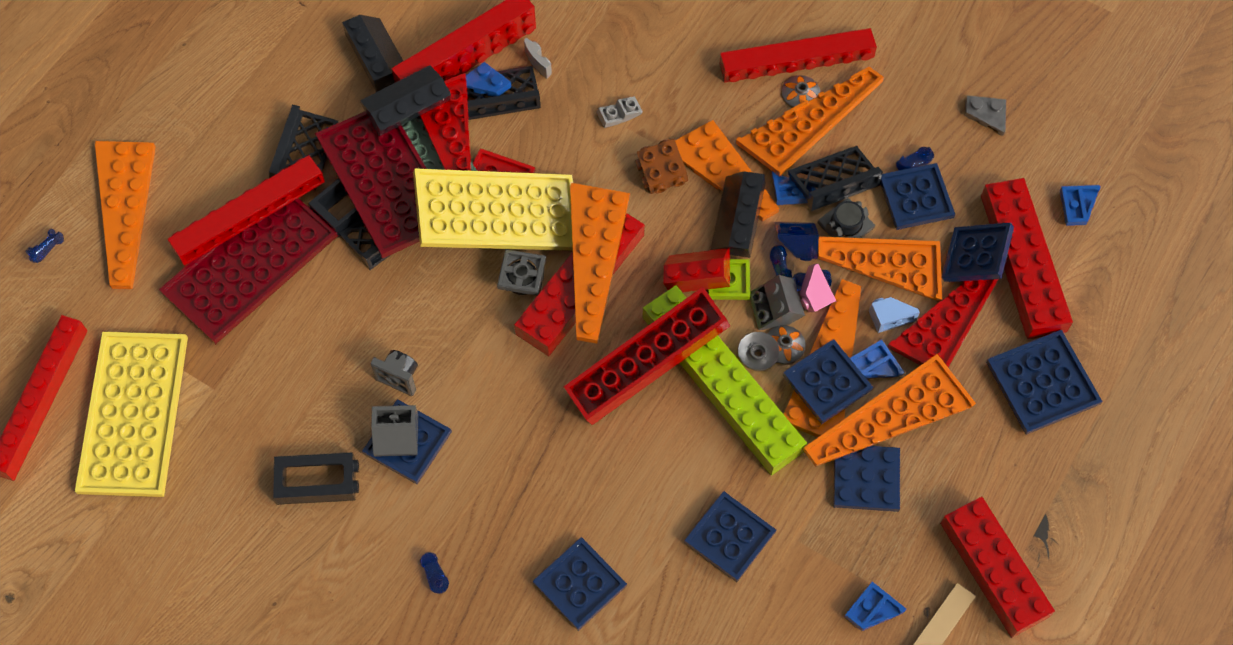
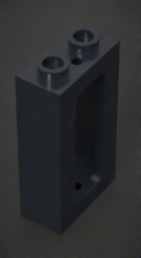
M339 178L308 203L310 209L337 232V238L340 237V232L360 219L355 208L339 221L328 211L348 195Z
M353 452L274 457L273 499L277 505L356 501V493H359V480H356V473L359 472V460L355 459ZM327 465L344 466V481L341 484L286 487L287 468Z

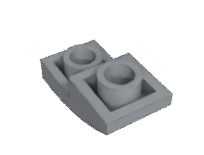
M525 38L524 48L527 58L533 67L547 79L552 74L551 62L546 57H542L541 47L537 42Z
M634 96L619 99L615 105L600 107L596 113L603 127L606 128L631 120L641 115L643 111Z

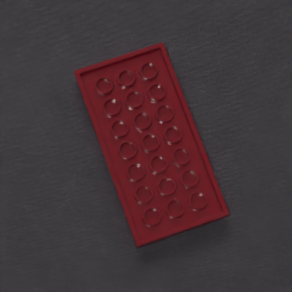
M364 111L315 133L317 140L382 258L420 242L413 172L414 169L427 168L402 125L379 136Z
M298 198L190 262L163 285L159 291L216 345L338 235L337 232Z

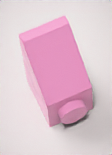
M819 264L808 266L800 291L802 306L808 312H816L836 301Z

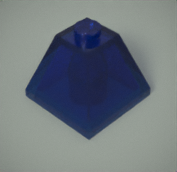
M775 222L777 238L796 258H800L803 261L818 259L819 234L815 223Z

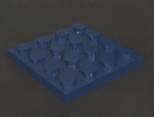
M1062 330L991 357L986 361L1025 435L1101 405L1103 402Z

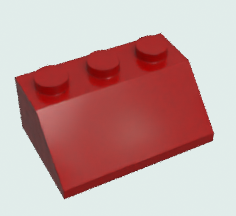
M730 249L669 255L664 263L663 284L667 290L677 285L682 292L697 291L701 287L705 290L730 287Z

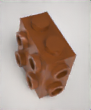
M665 139L657 145L645 146L640 151H637L638 159L635 160L638 171H643L644 177H641L644 188H649L651 194L662 193L667 188L673 186H682L688 181L687 171L675 139Z

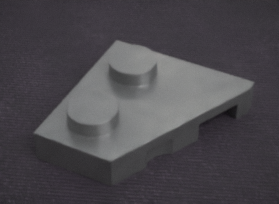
M967 96L965 101V117L979 122L980 125L986 128L990 126L997 130L999 135L1004 136L1006 129V99Z

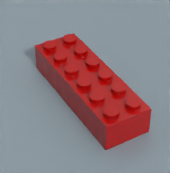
M982 496L944 516L940 523L1011 638L1048 619L1055 612Z

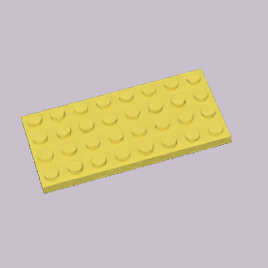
M414 169L413 177L420 247L573 250L570 185L573 183L572 175Z
M102 332L75 487L77 494L164 497L188 340L186 334Z

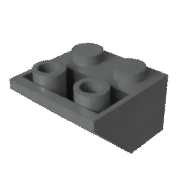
M778 275L750 292V301L759 330L789 325L805 316L793 278Z
M416 405L372 406L371 428L374 456L418 455V412Z

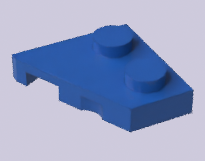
M485 62L466 75L467 88L474 89L475 93L495 97L500 96L511 88V81Z
M772 171L777 205L808 203V200L790 177L782 175L779 177ZM806 187L809 192L816 190L815 187Z
M1100 185L1061 187L1060 195L1066 226L1087 224L1100 190Z
M882 340L850 358L865 378L900 377L905 373Z
M871 582L844 617L858 629L864 631L903 614L906 608L874 582Z

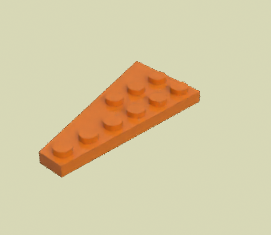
M714 120L675 140L683 163L717 190L723 191L726 176L743 171L752 172ZM765 189L758 218L761 221L775 215L780 209Z
M843 237L817 238V259L939 302L942 300L940 241Z

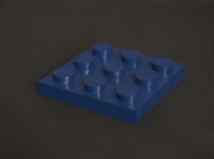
M937 163L882 174L881 187L896 230L953 219L955 217V212Z
M1012 223L954 227L941 276L943 281L1001 279L1014 230Z
M834 339L783 372V377L821 424L873 389L870 382Z
M398 399L393 404V406H408ZM418 410V455L374 456L372 437L362 450V453L415 484L419 483L452 433L449 427Z
M869 446L835 459L834 508L899 512L900 448Z
M723 491L687 536L684 543L735 582H738L776 533V529Z
M582 537L533 580V584L577 631L585 626L627 587V583Z

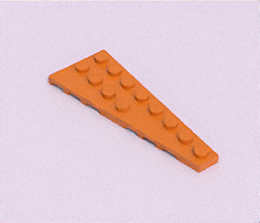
M867 67L850 76L849 80L841 84H835L829 91L819 93L816 98L810 101L806 100L784 112V115L767 121L766 125L758 129H752L751 133L742 138L738 137L736 144L780 177L883 82L884 77L871 67Z
M95 141L109 283L112 289H133L156 149L154 143Z
M571 183L577 340L597 344L630 193Z
M844 279L841 280L834 296L836 301L831 303L810 354L834 339L849 358L852 357L861 286ZM794 390L784 415L796 429L819 437L844 420L846 408L821 424Z
M936 354L809 443L802 450L816 467L972 408L976 403L939 355Z

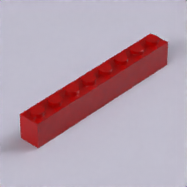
M867 28L721 52L719 64L724 83L737 82L743 79L775 76L786 72L793 73L804 69L811 70L822 66L830 67L840 63L848 64L858 60L866 61L874 58L877 46L872 29Z
M309 155L305 158H300L290 167L280 170L273 177L263 180L256 187L246 190L235 199L229 200L224 206L210 211L202 219L196 220L185 229L175 232L168 238V241L185 266L325 182L323 174Z
M61 315L0 437V477L15 481L88 330L80 320Z

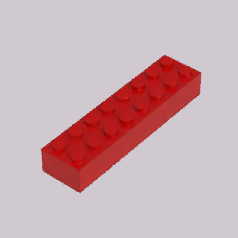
M505 0L391 68L394 83L429 65L433 67L444 81L468 72L475 65L483 63L488 57L501 52L506 46L516 43L518 39L525 35L531 34L536 29L535 6L530 0Z
M1025 178L985 184L981 199L989 224L1011 222L1014 226L1004 270L1027 340L1044 337L1059 330L1067 333L1073 320Z
M626 213L613 275L644 237L645 224ZM573 252L514 324L515 335L548 357L576 323Z
M701 287L563 387L585 419L591 425H594L728 329L730 324L706 290Z

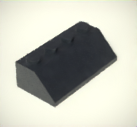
M358 15L343 21L345 35L375 91L378 92L394 84L391 68L403 62V59L381 19Z
M429 65L360 100V103L378 135L381 136L448 102L451 93L442 77Z
M743 171L726 176L710 250L729 248L730 255L751 257L766 184L764 174Z

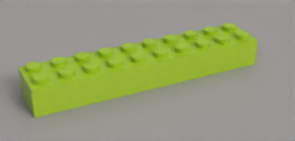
M676 285L644 306L642 318L650 325L687 297ZM716 336L680 362V365L771 476L804 453L802 449L807 446V442L719 336Z

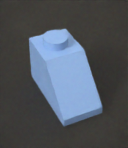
M892 297L874 300L869 309V314L878 333L915 322L920 313L917 308Z

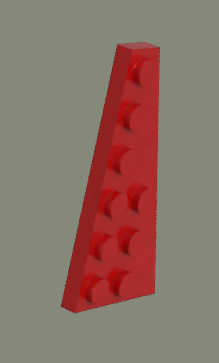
M466 73L444 81L451 93L448 102L420 115L444 170L472 171Z
M999 279L964 281L961 286L948 294L944 300L937 303L910 328L903 331L898 338L891 341L887 348L920 366L938 354L949 368Z

